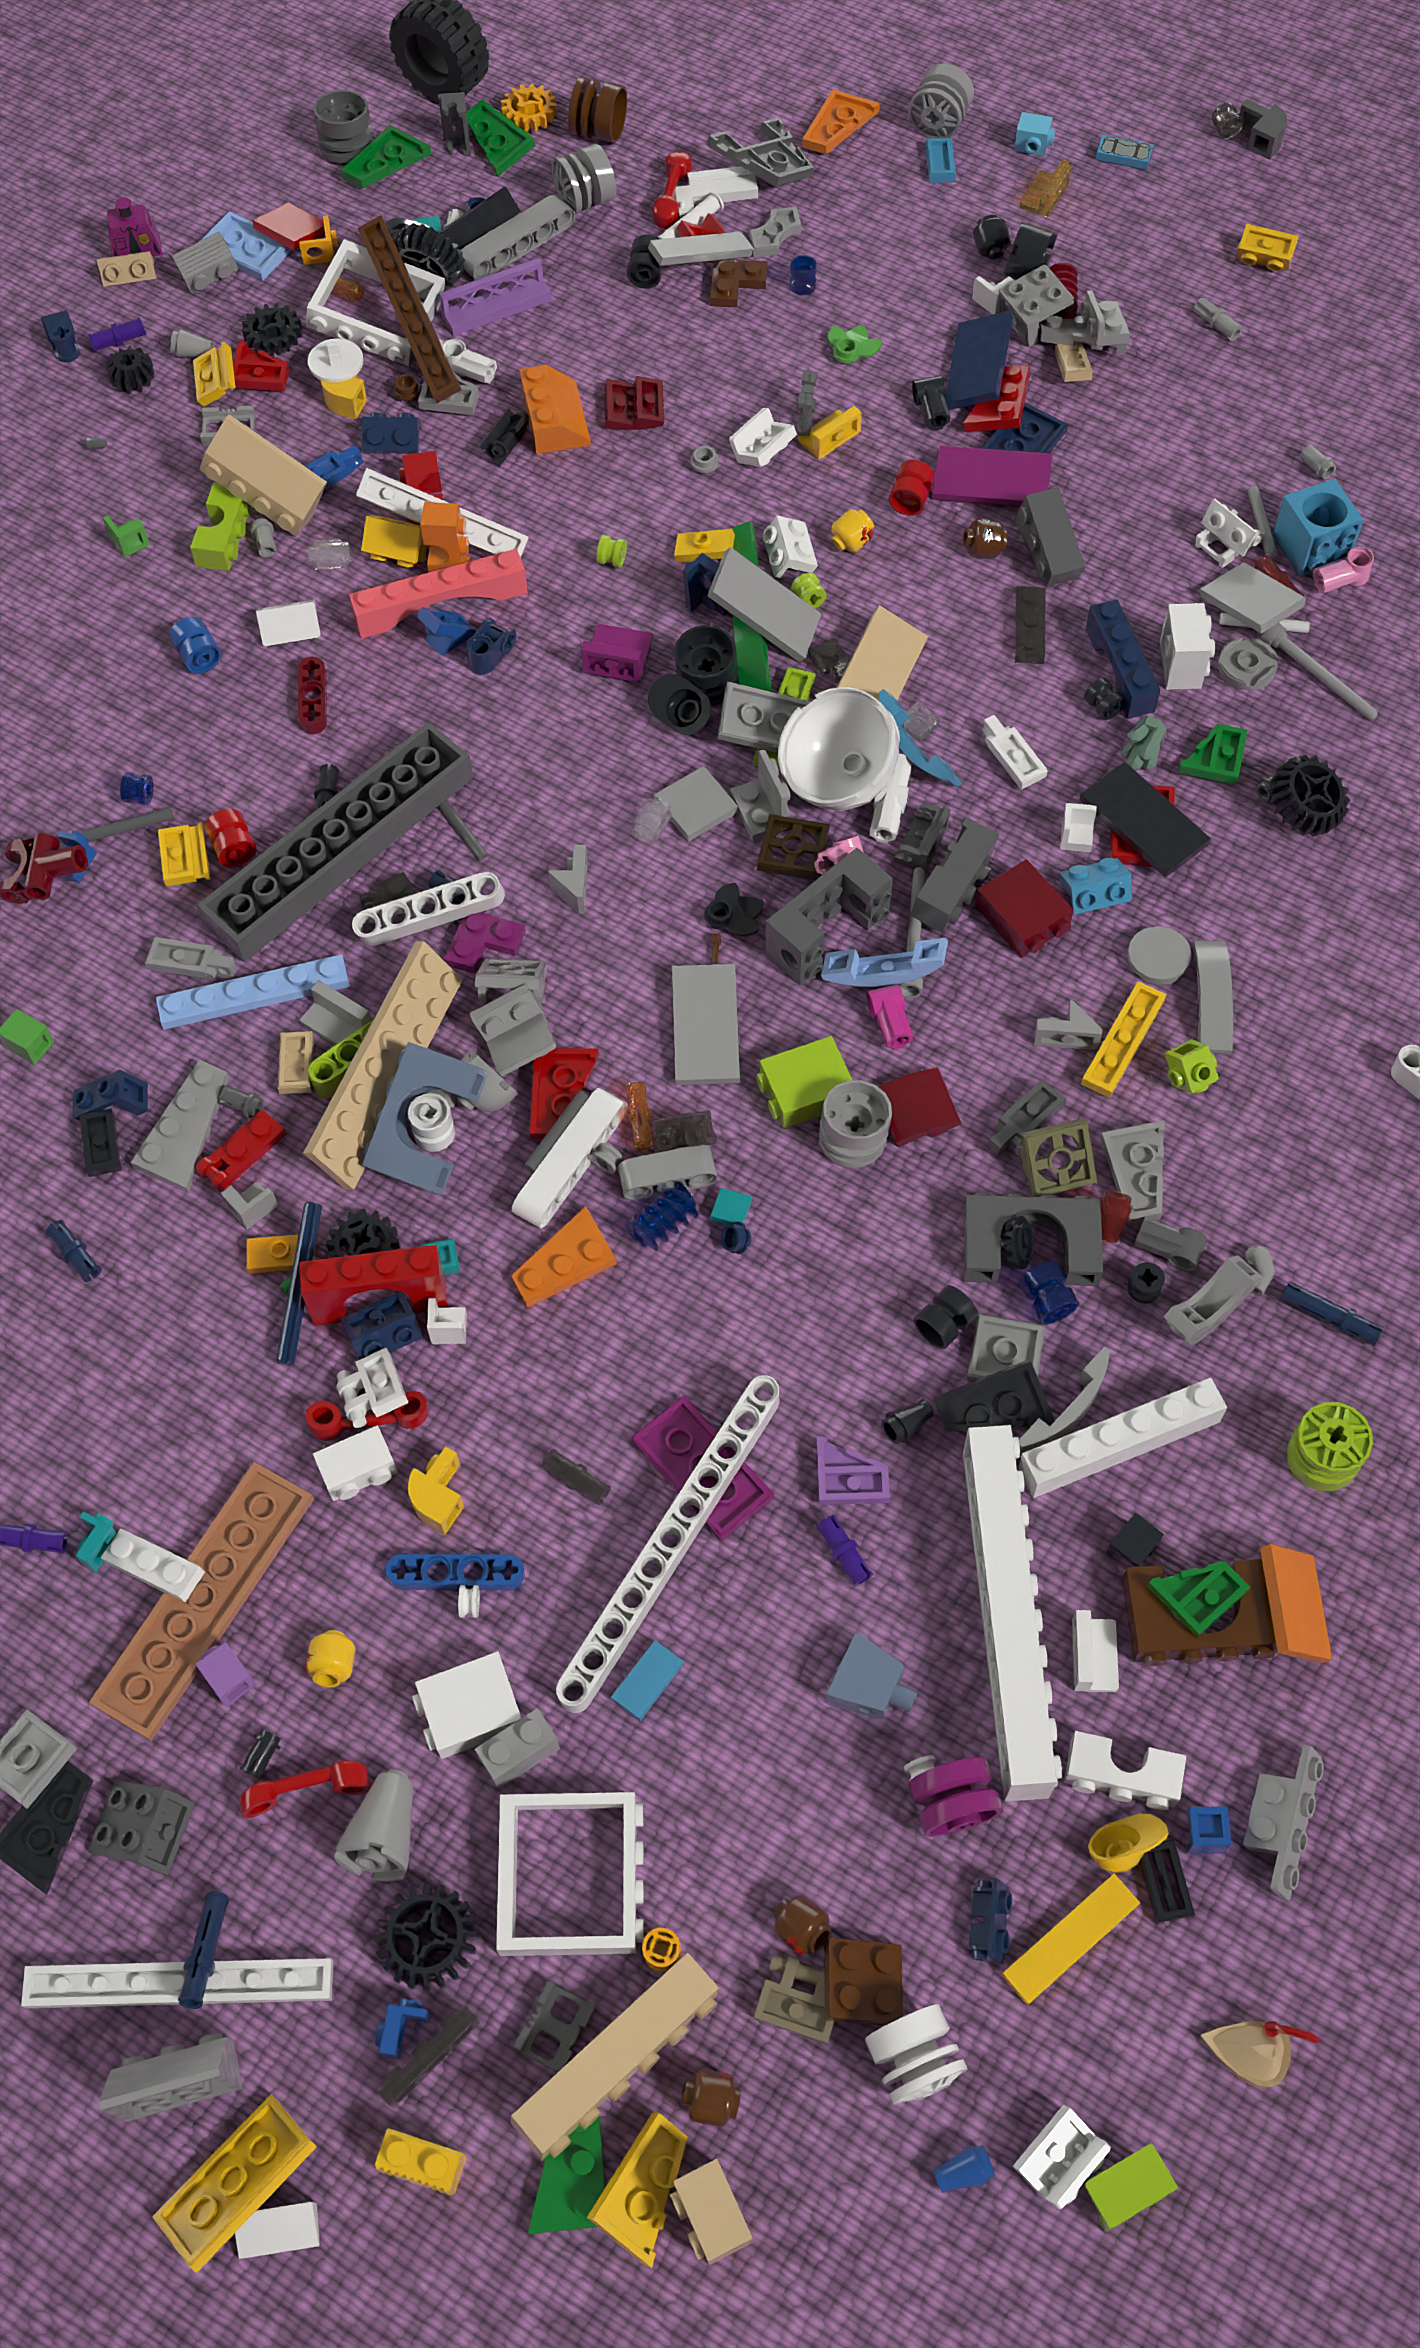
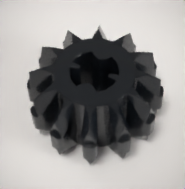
M131 346L127 350L119 348L118 353H111L110 360L106 362L109 381L112 383V386L118 388L119 392L128 390L131 394L137 389L142 392V387L151 386L150 381L155 378L152 360L148 353L142 351L141 347L135 350Z

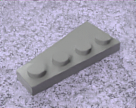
M202 1060L197 1062L132 1159L131 1164L134 1169L189 1194L196 1165L202 1158L200 1154L204 1142L208 1140L211 1132L210 1125L213 1116L217 1114L220 1106V1094L223 1088L227 1086L229 1080L226 1071Z

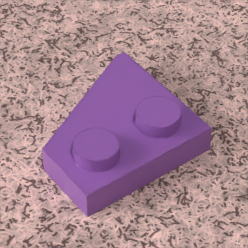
M823 1436L816 1437L819 1505L889 1503L890 1491L887 1464L873 1458L867 1459L859 1452L848 1447L845 1450L831 1444Z

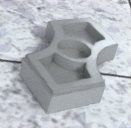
M797 207L771 209L769 220L763 226L749 231V241L754 248L752 252L753 258L779 255L781 243L787 237L801 233V222Z

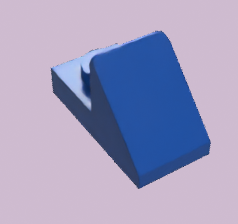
M422 607L417 616L426 625L425 630L428 633L425 640L440 655L447 654L472 637L477 631L475 627L457 612Z

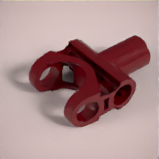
M45 833L35 834V838L26 840L20 838L8 843L5 852L6 858L13 863L20 864V866L13 875L0 882V898L17 904L28 903L32 899H41L42 901L48 899L51 895L54 878L81 873L87 870L88 858L85 850L80 845L60 849L59 839ZM21 873L27 877L25 887L16 880Z

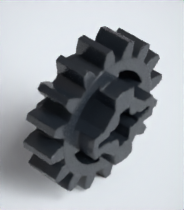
M275 303L273 308H269L268 304H264V309L262 310L255 307V314L247 313V321H242L244 341H247L249 349L254 347L255 352L264 350L270 355L271 351H275L277 355H280V350L284 349L289 352V345L297 346V338H302L300 318L297 317L295 310L290 312L287 305L282 309L279 308L278 303Z
M361 1209L360 1216L357 1217L350 1211L348 1212L349 1220L346 1222L338 1218L336 1221L339 1229H330L329 1234L333 1240L326 1241L327 1249L331 1251L328 1253L329 1258L344 1257L342 1246L348 1251L349 1256L400 1249L399 1239L396 1238L399 1236L396 1227H391L389 1217L380 1220L379 1211L376 1210L371 1216H367L366 1210ZM378 1232L385 1237V1243H382L378 1237Z

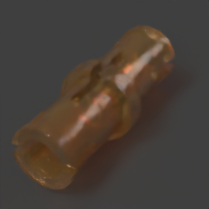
M633 1082L625 1087L629 1106L627 1121L631 1123L634 1148L643 1150L654 1145L650 1123L653 1119L652 1110L648 1108L645 1083ZM638 1106H639L640 1114H641V1121H642V1125H641V1126H640L639 1115H638V1108H637Z

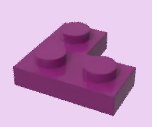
M481 912L464 917L460 922L444 960L450 967L475 974L485 949L516 956L526 932L525 924Z

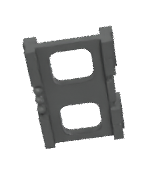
M810 370L803 371L802 391L799 393L797 408H801V415L798 420L796 433L799 436H810L812 415L815 411L816 399L813 398V389L816 386L817 372Z
M548 1980L537 2001L540 2007L535 2008L537 2013L532 2014L533 2020H529L530 2026H524L514 2048L558 2073L571 2058L573 2052L570 2049L574 2047L581 2028L585 2029L596 2006L583 2001ZM559 1996H565L579 2005V2010L571 2024H564L550 2014ZM540 2032H546L560 2040V2047L551 2061H547L532 2052V2045Z

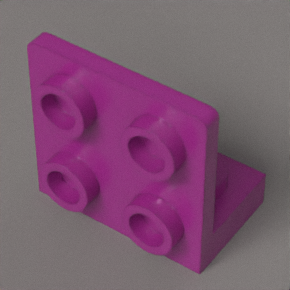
M597 624L592 641H584L581 648L583 673L640 683L653 642V634Z

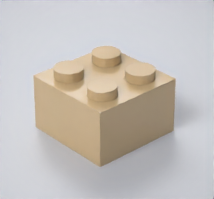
M718 2159L673 2181L677 2191L670 2194L680 2220L682 2221L688 2217L694 2231L687 2235L698 2260L706 2257L708 2264L711 2265L753 2243L751 2233Z

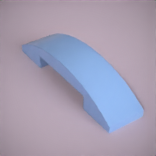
M946 938L916 941L914 951L863 958H859L856 949L829 952L825 955L821 976L823 980L833 983L863 987L889 986L909 982L926 976L944 965L948 941Z

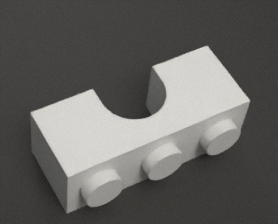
M1075 1731L1070 1743L1064 1783L1073 1785L1072 1789L1082 1793H1094L1095 1790L1107 1792L1110 1798L1122 1802H1130L1132 1798L1147 1801L1146 1805L1157 1810H1168L1169 1807L1174 1808L1179 1802L1186 1755L1149 1747L1143 1758L1142 1769L1137 1772L1128 1773L1118 1769L1111 1759L1112 1739Z

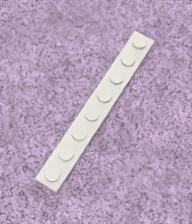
M325 1958L213 1961L215 1963L214 1974L208 1978L203 1998V2004L332 2001L333 1960ZM184 1962L25 1966L21 2007L61 2008L179 2005L178 1996L181 1993L186 1974L183 1970Z

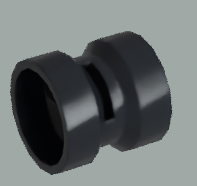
M1107 678L1096 680L1088 687L1084 694L1086 702L1090 706L1097 708L1096 712L1103 720L1115 717L1126 703L1125 698L1120 692L1113 690V685Z

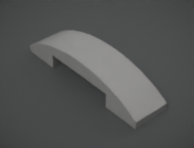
M1194 941V971H1197L1200 1017L1197 1025L1198 1042L1207 1044L1211 1053L1231 1054L1233 1049V990L1227 945L1225 941Z
M1104 1346L1083 1369L1079 1383L1085 1389L1051 1426H1048L1038 1418L1019 1439L1020 1458L1022 1453L1066 1436L1084 1418L1095 1401L1109 1362V1349Z

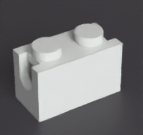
M378 1425L313 1453L333 1501L352 1498L359 1493L360 1489L371 1484L381 1485L389 1481L392 1475L398 1473Z

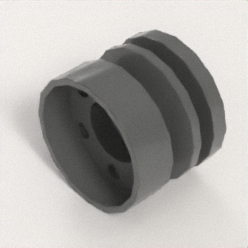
M348 90L331 91L316 100L313 109L321 154L333 162L349 163L373 141L367 100L361 94Z

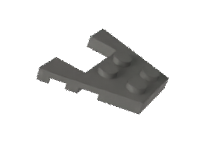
M779 117L762 122L760 132L770 139L769 141L743 147L724 131L709 135L706 144L709 148L775 187L811 177L814 169L800 147L795 148L793 145L791 133L789 131L784 132L782 129L784 123Z

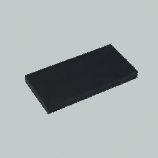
M1125 761L1080 794L1079 800L1084 805L1096 806V816L1165 878L1210 844L1211 838Z

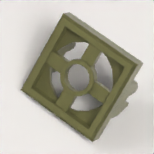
M1081 1118L1021 1133L1023 1147L1019 1148L1018 1154L1022 1158L1023 1163H1020L1024 1175L1029 1179L1032 1197L1051 1195L1097 1183L1086 1119ZM1062 1134L1071 1136L1077 1145V1149L1070 1151L1067 1147H1064ZM1051 1137L1053 1148L1049 1151L1047 1157L1035 1159L1039 1146L1047 1138ZM1058 1151H1066L1069 1155L1068 1163L1061 1168L1054 1167L1052 1164L1053 1155ZM1079 1160L1081 1163L1079 1169L1069 1178L1068 1170L1072 1167L1074 1161ZM1051 1168L1057 1172L1058 1182L1044 1179L1038 1170Z

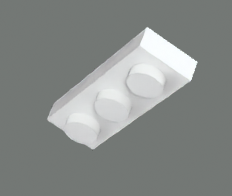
M121 1528L101 1556V1559L106 1564L183 1602H186L205 1573L200 1566Z

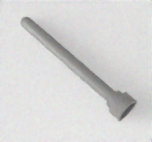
M1277 623L1263 632L1261 641L1269 644L1271 647L1274 646L1276 649L1280 647L1367 719L1373 720L1377 717V710L1289 640L1287 638L1288 634L1285 632L1286 628L1281 624Z
M917 867L913 871L910 914L916 897L925 884V870L922 867ZM910 915L907 952L914 951L915 942L920 941L921 921ZM922 978L898 984L905 998H917L922 994Z

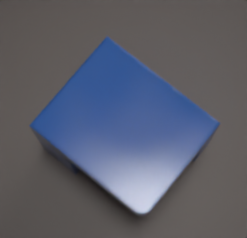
M1228 1806L1189 1807L1187 1812L1190 1842L1186 1846L1187 1854H1224L1231 1846Z

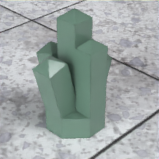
M1151 716L1140 718L1136 727L1127 733L1129 742L1121 752L1127 759L1126 763L1134 770H1139L1141 767L1146 770L1156 767L1160 746L1167 731L1166 726L1161 720Z

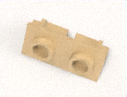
M150 251L97 259L103 287L156 279L154 259Z

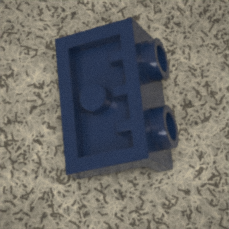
M704 553L700 554L694 561H690L683 570L686 608L693 611L703 602L710 610H715L725 616L729 611L707 596L720 564Z
M402 1292L393 1294L340 1318L358 1360L386 1347L389 1353L423 1338L415 1314Z

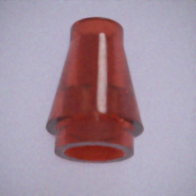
M1106 1191L1105 1197L1101 1198L1103 1241L1118 1242L1119 1236L1133 1209L1131 1196L1120 1192Z

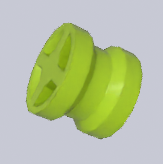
M602 535L597 548V563L605 564L608 562L612 563L616 568H621L626 557L627 540L622 538L613 540L609 535Z
M802 574L792 583V592L813 608L819 607L826 600V592L823 587L819 586L820 581L816 574Z

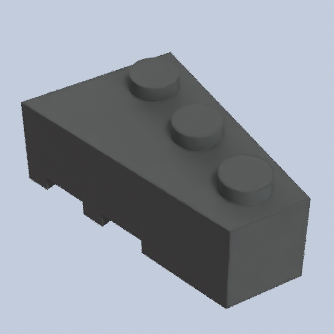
M1059 487L1026 495L1014 521L1034 560L1039 577L1043 579L1046 587L1079 579L1085 565Z
M968 817L962 823L957 841H951L946 850L948 854L939 866L936 865L917 895L910 916L941 933L945 931L950 923L953 925L957 923L963 912L961 906L964 903L968 905L971 903L978 889L975 886L978 882L984 884L992 869L988 866L999 834Z

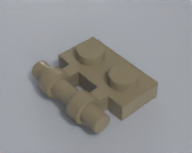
M773 1954L769 1970L781 1973L783 1977L780 1984L765 1979L754 2020L828 2045L834 2021H825L824 1967L818 1970L799 1963L800 1959L789 1956L786 1959ZM794 1979L816 1985L814 1995L793 1989Z

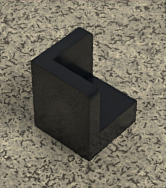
M1135 1512L1111 1541L1106 1554L1112 1558L1118 1552L1134 1566L1139 1567L1147 1556H1151L1158 1548L1164 1534Z

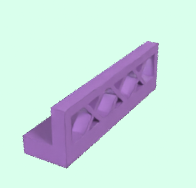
M539 258L439 293L443 319L453 336L552 301L551 291L543 280L542 263ZM535 270V277L523 280L528 272ZM503 281H511L507 287L498 288ZM486 289L482 296L473 297L478 290ZM458 297L461 298L457 305L449 307L448 301Z

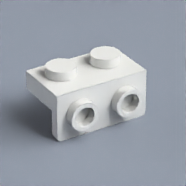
M762 408L729 438L738 463L762 467L768 464L778 451L784 449L797 433L794 425L774 422L769 408Z
M776 515L763 533V541L774 577L781 578L788 568L813 573L818 564L805 522Z
M1063 2105L1016 2161L1013 2168L1044 2201L1060 2210L1076 2198L1079 2187L1087 2177L1102 2166L1105 2155L1111 2147L1106 2141L1095 2136L1071 2108Z

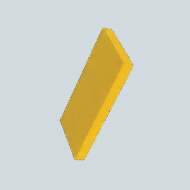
M270 2094L152 2218L189 2268L197 2273L317 2146L281 2103Z

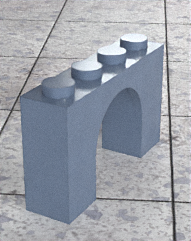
M408 1042L406 1048L399 1055V1067L395 1078L390 1081L387 1087V1099L383 1110L376 1116V1129L373 1137L364 1148L362 1166L443 1195L454 1164L428 1155L413 1145L407 1132L409 1106L416 1097L436 1090L447 1091L478 1102L489 1072L472 1064Z

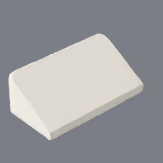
M306 2202L256 2210L235 2232L239 2259L319 2247L317 2203Z

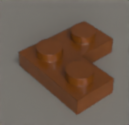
M729 259L714 260L710 306L737 308L739 288L766 289L768 262Z

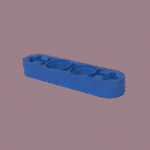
M398 1554L390 1558L385 1568L386 1576L391 1586L400 1590H459L460 1585H465L467 1589H472L474 1585H478L479 1590L509 1591L518 1588L525 1578L523 1563L518 1557L510 1554ZM438 1563L445 1565L448 1571L443 1579L435 1581L428 1577V1570L431 1566ZM403 1564L406 1565L409 1571H419L417 1565L422 1564L421 1575L423 1579L418 1580L416 1573H405L404 1579L400 1580L397 1574L393 1572L400 1570V1565ZM470 1564H478L483 1568L482 1576L475 1581L467 1580L463 1576L464 1569ZM488 1564H493L494 1572H503L506 1570V1565H512L514 1571L518 1573L512 1574L510 1580H505L502 1573H492L494 1580L488 1581L490 1576Z

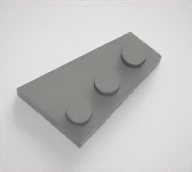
M1050 316L1039 322L1038 330L1041 342L1069 346L1085 342L1092 346L1091 349L1102 350L1103 346H1096L1093 336L1088 334L1086 319H1082V316H1077L1074 319ZM1127 343L1106 345L1117 347L1116 352L1126 354Z

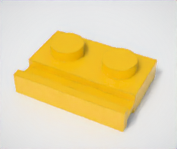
M222 342L219 349L214 347L193 360L197 401L205 407L211 402L220 399L226 394L225 390L228 388L231 390L235 389L232 351L227 343Z
M202 822L198 823V826L193 827L182 825L158 829L163 880L166 887L197 882L196 879L199 878L210 879L205 830Z

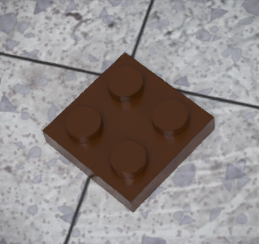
M828 1938L824 1941L825 2021L886 2026L903 2017L901 1944Z

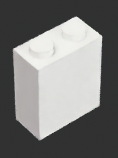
M499 1652L415 1682L419 1694L413 1695L412 1698L419 1717L426 1715L430 1727L423 1730L430 1751L437 1749L441 1759L481 1745L521 1719Z

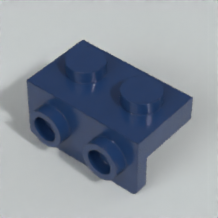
M370 413V417H362V452L369 454L419 453L420 420L411 413H399L398 417H387L384 413Z

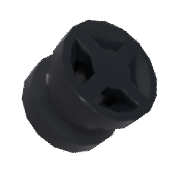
M1144 1262L1138 1264L1133 1269L1127 1289L1129 1295L1138 1303L1147 1304L1154 1302L1159 1297L1164 1286V1272L1154 1263Z

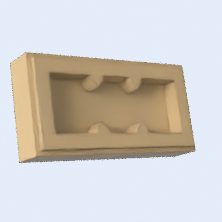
M1079 342L1075 346L1055 345L1054 354L1064 382L1092 380L1093 371L1083 343Z
M312 1031L280 1033L279 1094L312 1093V1083L308 1074V1068L313 1062L314 1035Z

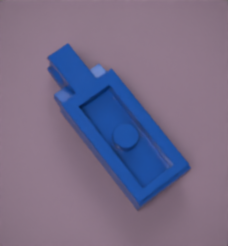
M353 445L343 452L335 453L332 450L305 467L327 481L325 490L350 475L357 467L363 464L361 451Z

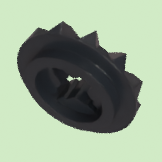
M1012 1216L1005 1226L1004 1248L1006 1249V1259L1009 1261L1011 1268L1024 1270L1028 1267L1033 1257L1034 1235L1030 1224L1024 1216Z

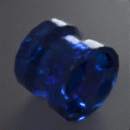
M125 772L120 784L121 800L125 803L138 801L141 805H149L154 791L152 776L144 774L138 777L131 772Z

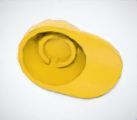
M1142 1813L1114 1821L1097 1830L1091 1837L1088 1845L1089 1853L1093 1861L1102 1869L1112 1873L1127 1872L1137 1865L1145 1852L1155 1848L1167 1838L1169 1834L1167 1825L1156 1816Z

